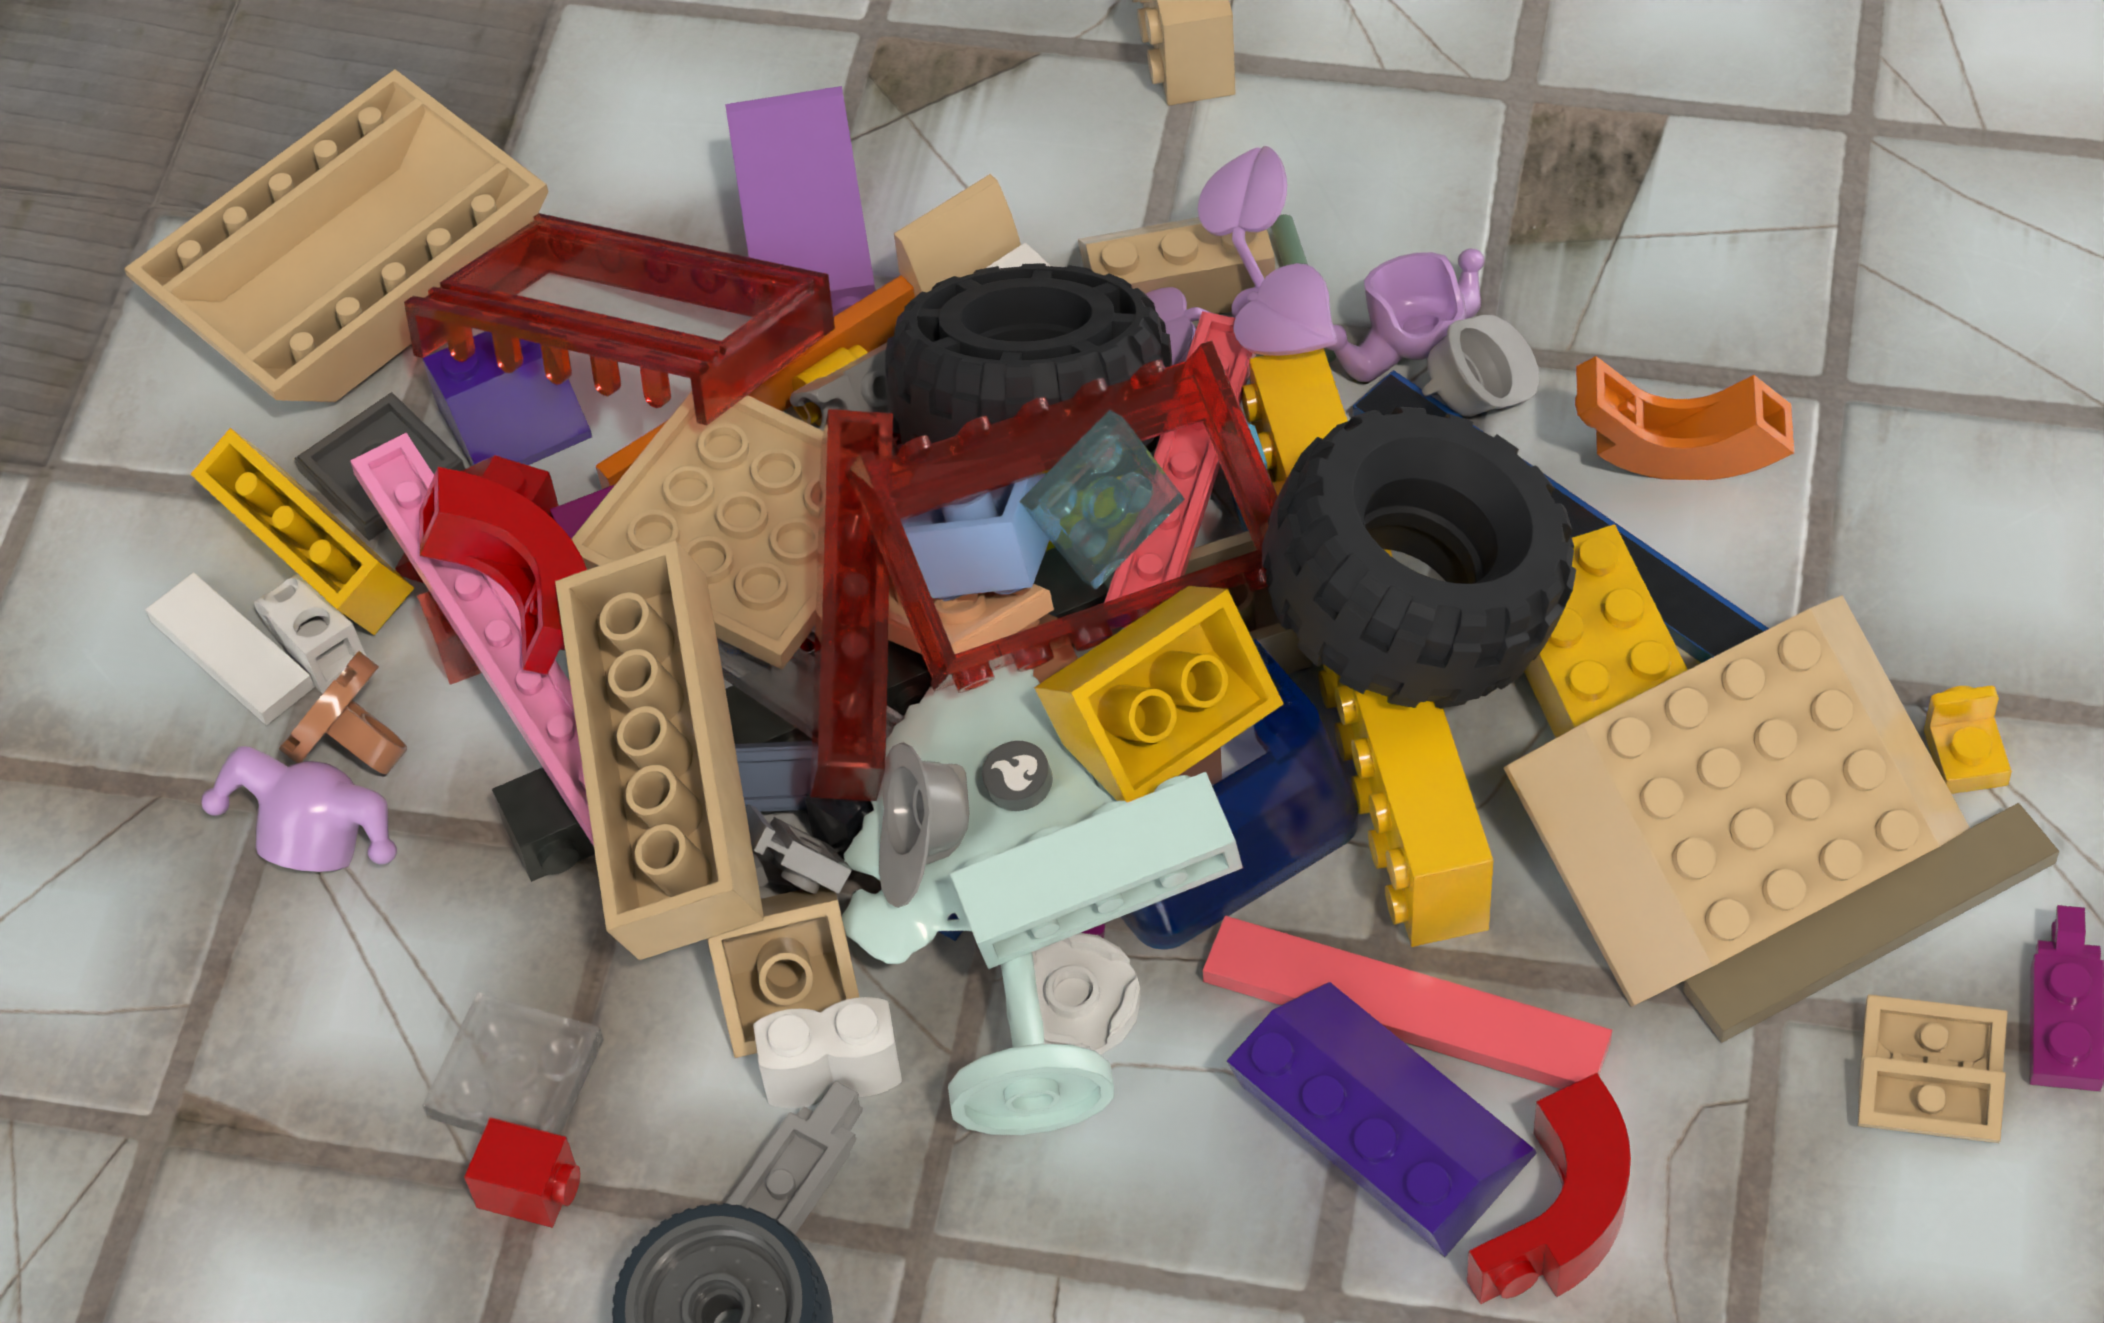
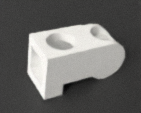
M297 573L273 591L262 595L254 601L259 616L271 634L285 647L288 653L305 671L311 675L314 686L322 694L345 670L346 665L358 651L366 656L353 623Z

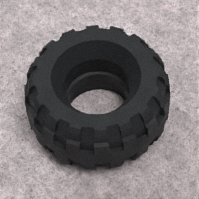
M1045 263L1022 264L1019 267L1008 268L995 266L975 270L973 274L963 277L953 276L940 281L932 287L931 291H922L904 307V311L897 317L894 336L888 338L885 350L887 402L893 433L900 434L905 452L912 457L914 464L921 467L1039 452L1051 494H1061L1066 489L1081 486L1086 489L1106 483L1110 476L1117 473L1125 474L1145 460V455H1149L1156 448L1172 403L1173 371L1170 334L1166 333L1165 322L1156 312L1154 302L1139 288L1132 289V285L1126 280L1110 273L1106 275L1094 273L1090 268L1073 265L1055 267L1046 266Z
M1396 407L1392 414H1385L1384 416L1378 410H1371L1353 416L1349 421L1336 425L1323 439L1317 437L1301 453L1273 505L1267 522L1268 529L1262 542V567L1266 568V584L1269 586L1268 591L1273 599L1272 607L1281 626L1286 630L1293 629L1296 636L1300 639L1297 647L1316 666L1319 667L1323 663L1341 676L1340 683L1361 694H1364L1365 690L1387 696V702L1390 704L1416 708L1420 702L1433 701L1435 707L1447 708L1465 705L1468 700L1487 696L1497 688L1502 690L1520 678L1532 660L1537 658L1557 626L1571 596L1576 569L1572 567L1574 544L1571 537L1572 527L1566 508L1561 503L1555 504V500L1551 497L1554 486L1536 465L1530 467L1517 455L1519 451L1517 447L1498 434L1492 437L1473 427V421L1447 413L1445 417L1426 414V409L1411 407ZM1383 549L1402 552L1424 562L1434 569L1445 581L1425 576L1408 568Z

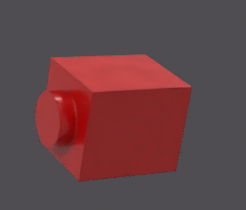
M490 1117L464 1178L476 1208L553 1228L562 1205L569 1206L573 1202L579 1187L581 1172L580 1167L575 1163L567 1137Z

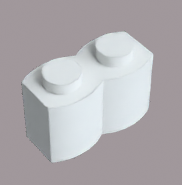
M873 997L852 998L831 1005L822 1012L810 1009H787L769 1014L753 1024L758 1063L769 1105L780 1108H802L821 1102L835 1081L858 1092V1097L886 1092L902 1082L889 1001Z

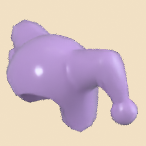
M1466 249L1461 252L1458 257V265L1462 272L1458 282L1454 269L1447 257L1433 252L1398 256L1380 264L1370 271L1364 280L1367 308L1371 322L1369 333L1359 346H1355L1347 341L1345 329L1342 326L1333 324L1337 343L1336 345L1326 347V349L1333 350L1346 372L1359 382L1375 380L1402 358L1412 360L1427 359L1431 349L1447 335L1449 325L1457 320L1472 318L1479 311L1481 297L1478 271L1485 262L1483 254L1477 249Z
M241 746L229 754L217 776L214 787L206 790L202 795L203 810L209 815L216 816L228 810L230 804L229 796L233 791L244 785L252 792L259 804L256 824L257 853L266 861L282 867L316 872L334 871L348 867L354 855L360 825L363 826L371 841L368 848L370 860L377 864H387L397 854L395 843L389 839L386 799L373 790L356 786L344 772L327 763L305 761L287 767L267 754L251 747Z

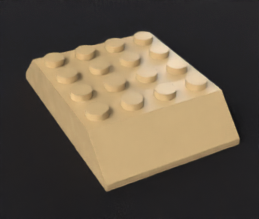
M394 69L125 267L124 270L132 281L275 400L336 402L515 264L546 199L548 188L547 184Z
M1843 595L1811 607L1582 723L1503 767L1630 1007L1717 965L1940 847L1970 829Z

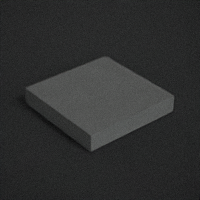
M392 392L294 458L299 472L368 541L386 530L388 526L354 475L350 460L407 433L433 474H435L437 467L457 471L465 469L463 460Z

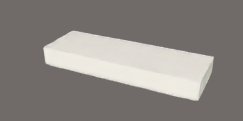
M194 572L145 609L152 624L266 726L315 688L311 675Z

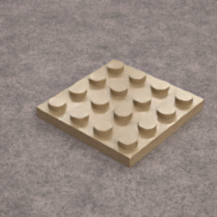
M704 375L573 536L572 541L579 550L587 570L676 540L706 574L717 638L783 670L811 633V629L844 579L851 580L857 572L856 570L861 567L895 522L915 474Z

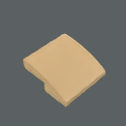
M991 174L894 233L899 273L914 287L915 297L922 291H931L932 287L940 281L953 276L963 277L973 274L975 270L984 269L1021 245L1005 196L998 180Z
M1868 994L1865 1002L1857 1126L1999 1143L2001 1141L2006 1072H2003L2008 1011Z

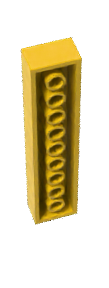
M1324 348L1300 354L1264 355L1249 359L1250 384L1242 386V404L1248 423L1256 428L1267 461L1268 508L1273 507L1282 486L1301 453L1317 437L1323 439L1336 425L1348 421ZM1383 549L1392 556L1391 550ZM1323 664L1324 670L1318 673L1323 702L1327 709L1336 707L1341 722L1335 723L1338 750L1343 761L1353 759L1357 775L1351 777L1353 797L1360 815L1370 813L1374 829L1368 830L1369 847L1376 869L1386 867L1391 880V884L1385 886V895L1393 924L1404 923L1411 947L1488 931L1494 860L1444 709L1435 707L1433 701L1420 702L1416 708L1390 704L1387 702V696L1365 690L1364 694H1361L1340 683L1341 676Z

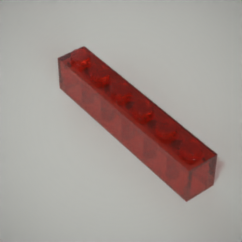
M828 409L820 458L810 797L877 801L885 772L893 413Z

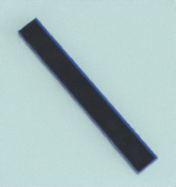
M1395 370L1391 371L1353 405V416L1371 410H1378L1384 416L1385 414H1392L1396 407L1424 408L1426 409V414L1445 417L1447 413L1461 417L1434 397H1425L1421 388ZM1525 461L1530 467H1533V465ZM1544 474L1554 486L1551 497L1555 500V504L1561 503L1566 508L1572 527V538L1607 526L1616 525L1675 645L1696 660L1703 663L1769 629Z

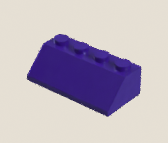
M1331 982L1273 1009L1226 1061L1245 1090L1444 1257L1448 1255L1537 1154L1531 1145Z

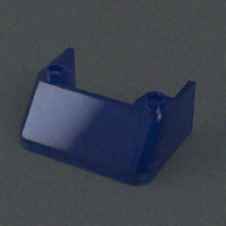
M1254 639L1253 642L1284 704L1253 725L1255 738L1267 753L1212 786L1236 841L1243 868L1121 916L1135 936L1151 948L1168 950L1185 944L1222 921L1225 916L1232 915L1344 846L1356 834L1358 828L1357 799L1316 707L1257 639Z

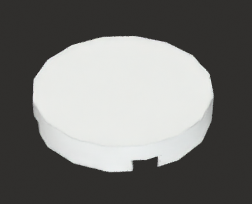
M1078 933L1032 952L1038 1000L1043 1021L1044 1044H1071L1094 1050L1101 1055L1124 1040L1137 1021L1141 994L1137 974L1130 965V959L1120 947L1098 935Z

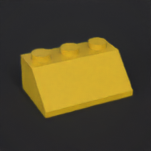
M1196 586L1186 587L1034 687L1062 744L1117 801L1126 802L1153 793L1161 783L1179 776L1284 704L1228 589Z

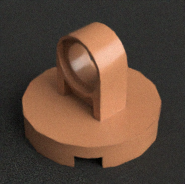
M358 651L346 665L345 670L329 685L291 732V735L281 745L279 750L296 763H300L327 733L368 766L382 774H388L407 751V746L393 731L353 700L379 666Z

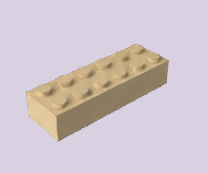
M676 540L555 581L606 931L638 960H642L763 921L764 915L706 574Z

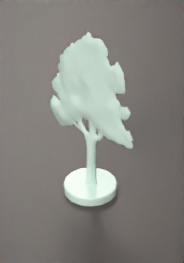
M1011 644L1000 645L979 655L958 669L949 666L943 678L929 688L920 703L908 707L904 719L894 726L892 733L885 740L883 750L876 754L872 761L873 778L867 796L873 804L874 811L864 816L862 830L853 839L849 848L844 853L845 862H847L851 869L872 875L880 880L879 850L884 813L883 771L886 757L892 746L904 742L914 748L922 761L962 766L967 777L970 812L968 829L961 844L949 857L925 865L924 875L918 891L909 904L899 908L887 902L882 890L877 894L869 893L863 889L853 892L850 904L842 915L846 936L857 942L871 956L886 964L905 962L911 954L932 942L938 931H972L950 873L964 868V865L971 858L990 851L1005 852L1027 843L1033 834L1051 826H1062L1065 828L1090 818L1099 807L1117 801L1062 744L1034 687L1040 684L1038 679L1033 676L1034 661L1030 655L1020 651ZM1010 741H1027L1038 746L1044 752L1053 775L1052 787L1046 798L1035 807L1023 811H1010L999 807L989 796L982 777L983 765L989 754L998 746ZM952 913H956L958 917L957 920L947 919ZM1032 952L1001 964L1006 995L1007 1019L1013 1047L982 1056L957 1072L948 1085L953 1120L966 1129L986 1134L1025 1135L1053 1131L1080 1123L1104 1110L1114 1098V1084L1110 1062L1091 1049L1071 1044H1044L1043 1021L1038 1000Z

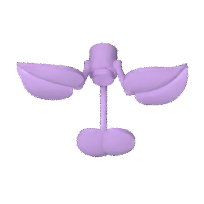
M1268 146L1251 149L1215 172L1201 192L1198 203V216L1203 227L1209 233L1215 236H1224L1232 233V241L1255 285L1254 288H1248L1239 293L1232 304V317L1235 318L1233 330L1238 342L1248 351L1260 355L1300 354L1336 345L1337 339L1331 319L1329 291L1321 274L1307 264L1296 263L1280 267L1268 274L1264 279L1246 244L1245 231L1261 232L1271 227L1281 214L1287 196V176L1283 162L1279 155ZM1174 287L1159 288L1146 293V295L1154 302L1156 312L1165 322L1166 333L1170 334L1172 371H1175L1186 361L1196 331L1192 322L1200 320L1202 311H1209L1199 307L1187 310L1185 295L1179 289Z

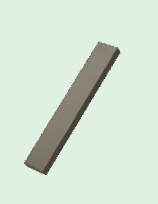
M2017 803L1964 831L1925 855L1685 980L1683 992L1720 1042L1723 1043L2054 865L2057 862L2059 850L2021 804Z

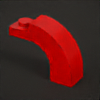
M437 467L419 510L420 556L474 568L499 583L512 597L519 610L523 670L548 675L559 650L565 651L555 581L587 570L579 550L564 529L549 514L523 495L495 481L477 475Z
M1598 1073L1536 1101L1533 1134L1555 1167L1562 1183V1190L1555 1202L1540 1216L1469 1250L1467 1283L1480 1304L1499 1295L1505 1299L1516 1297L1531 1288L1541 1275L1544 1276L1555 1296L1558 1297L1586 1279L1599 1266L1616 1240L1623 1221L1631 1165L1630 1141L1620 1109Z

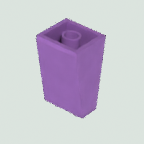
M842 86L725 104L755 301L763 341L795 338L807 334L876 291Z

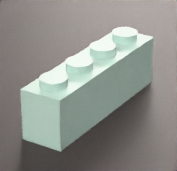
M1203 772L1193 777L1181 775L1170 778L1161 783L1153 793L1130 802L1114 801L1107 803L1095 810L1090 818L1065 828L1062 826L1044 828L1033 834L1027 843L1005 852L990 851L971 858L964 865V868L954 871L950 875L979 950L988 969H991L1242 869L1243 866L1229 824L1206 772Z

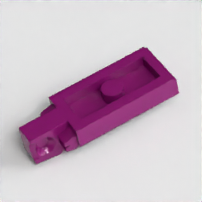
M2057 905L2056 919L2051 925V941L2038 940L2036 944V954L2033 956L2030 967V1085L2101 1092L2104 1083V960H2100V946L2085 944V907Z

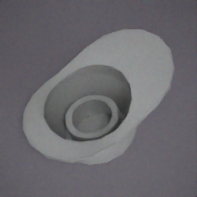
M1479 315L1453 322L1448 326L1447 335L1431 349L1427 359L1431 380L1424 386L1422 393L1425 397L1440 395L1443 401L1457 414L1474 416L1495 408L1501 409L1526 402L1536 395L1540 383L1539 368L1532 349L1522 334L1509 322L1495 315Z
M904 742L892 746L885 760L883 771L884 813L879 850V875L882 891L887 902L898 908L909 904L917 893L924 875L925 865L949 857L958 848L968 829L970 814L967 777L964 768L958 764L922 761L914 748Z

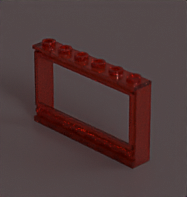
M542 213L533 216L534 220L439 282L440 287L433 286L428 290L429 295L426 297L413 295L404 301L413 354L416 357L424 358L447 342L451 356L459 362H464L475 354L472 328L492 333L497 364L506 373H513L523 365L520 339L539 343L545 375L550 382L556 385L562 384L572 375L569 351L589 355L594 386L603 396H611L621 387L618 362L640 367L644 398L654 408H661L671 399L668 373L682 376L691 380L696 422L706 426L835 329L829 275L826 273ZM548 273H553L753 318L720 341L517 294Z
M1213 341L1200 344L1185 362L1165 368L1162 360H1155L1141 366L1129 380L1108 387L1104 378L1096 379L1083 385L1073 398L1052 405L1048 404L1046 397L1037 398L1023 405L1015 417L994 424H990L987 416L979 417L967 422L956 436L932 444L927 435L920 436L905 443L897 455L880 461H876L873 451L860 454L846 474L851 488L856 490L932 677L930 683L934 691L954 684L958 693L976 689L995 679L994 670L1015 664L1018 672L1036 668L1055 657L1052 650L1074 643L1078 652L1096 647L1113 636L1112 629L1133 623L1188 586L1230 589L1247 583L1250 591L1268 587L1266 584V568L1262 567V542L1268 529L1267 522L1278 495ZM1203 421L1257 550L957 654L954 653L901 523L902 520Z

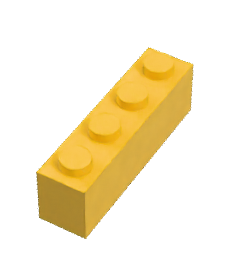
M232 428L228 429L191 472L190 475L334 608L371 634L375 635L414 590V587L271 457Z

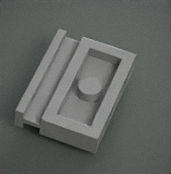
M750 804L747 805L746 814L753 851L763 855L768 847L774 855L771 863L783 871L781 876L810 893L816 894L821 885L838 894L840 893L852 870L831 845L776 817H773L769 824L756 807Z

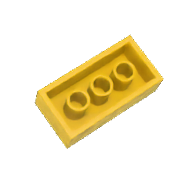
M1615 524L1572 538L1574 544L1572 567L1576 569L1573 591L1546 645L1537 658L1532 660L1524 671L1555 738L1688 670Z

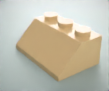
M1199 217L1078 239L1083 267L1090 268L1094 273L1102 275L1110 273L1122 278L1132 285V289L1139 288L1145 294L1159 288H1177L1185 295L1187 310L1199 307L1215 314L1232 312V304L1236 296L1248 288L1255 287L1232 241V233L1224 236H1215L1203 227ZM1245 231L1246 244L1265 279L1268 274L1275 270V256L1268 231Z

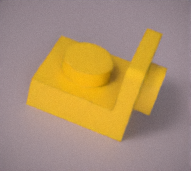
M1956 686L1942 693H1936L1930 698L1923 731L1932 759L1951 794L2009 785L2012 770L1994 718L1999 700L1995 686L1977 688Z

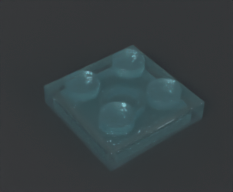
M1109 410L1019 502L1081 580L1096 590L1185 498L1126 420Z

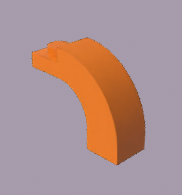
M1597 356L1576 366L1577 395L1575 397L1577 416L1587 426L1596 429L1597 455L1619 468L1664 480H1716L1753 472L1794 454L1791 403L1755 375L1708 396L1673 399L1656 396L1641 390Z

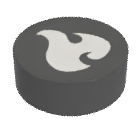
M1010 741L998 746L989 754L983 765L982 777L989 796L999 807L1006 810L1023 811L1033 808L1046 798L1052 787V770L1044 752L1038 746L1027 741Z

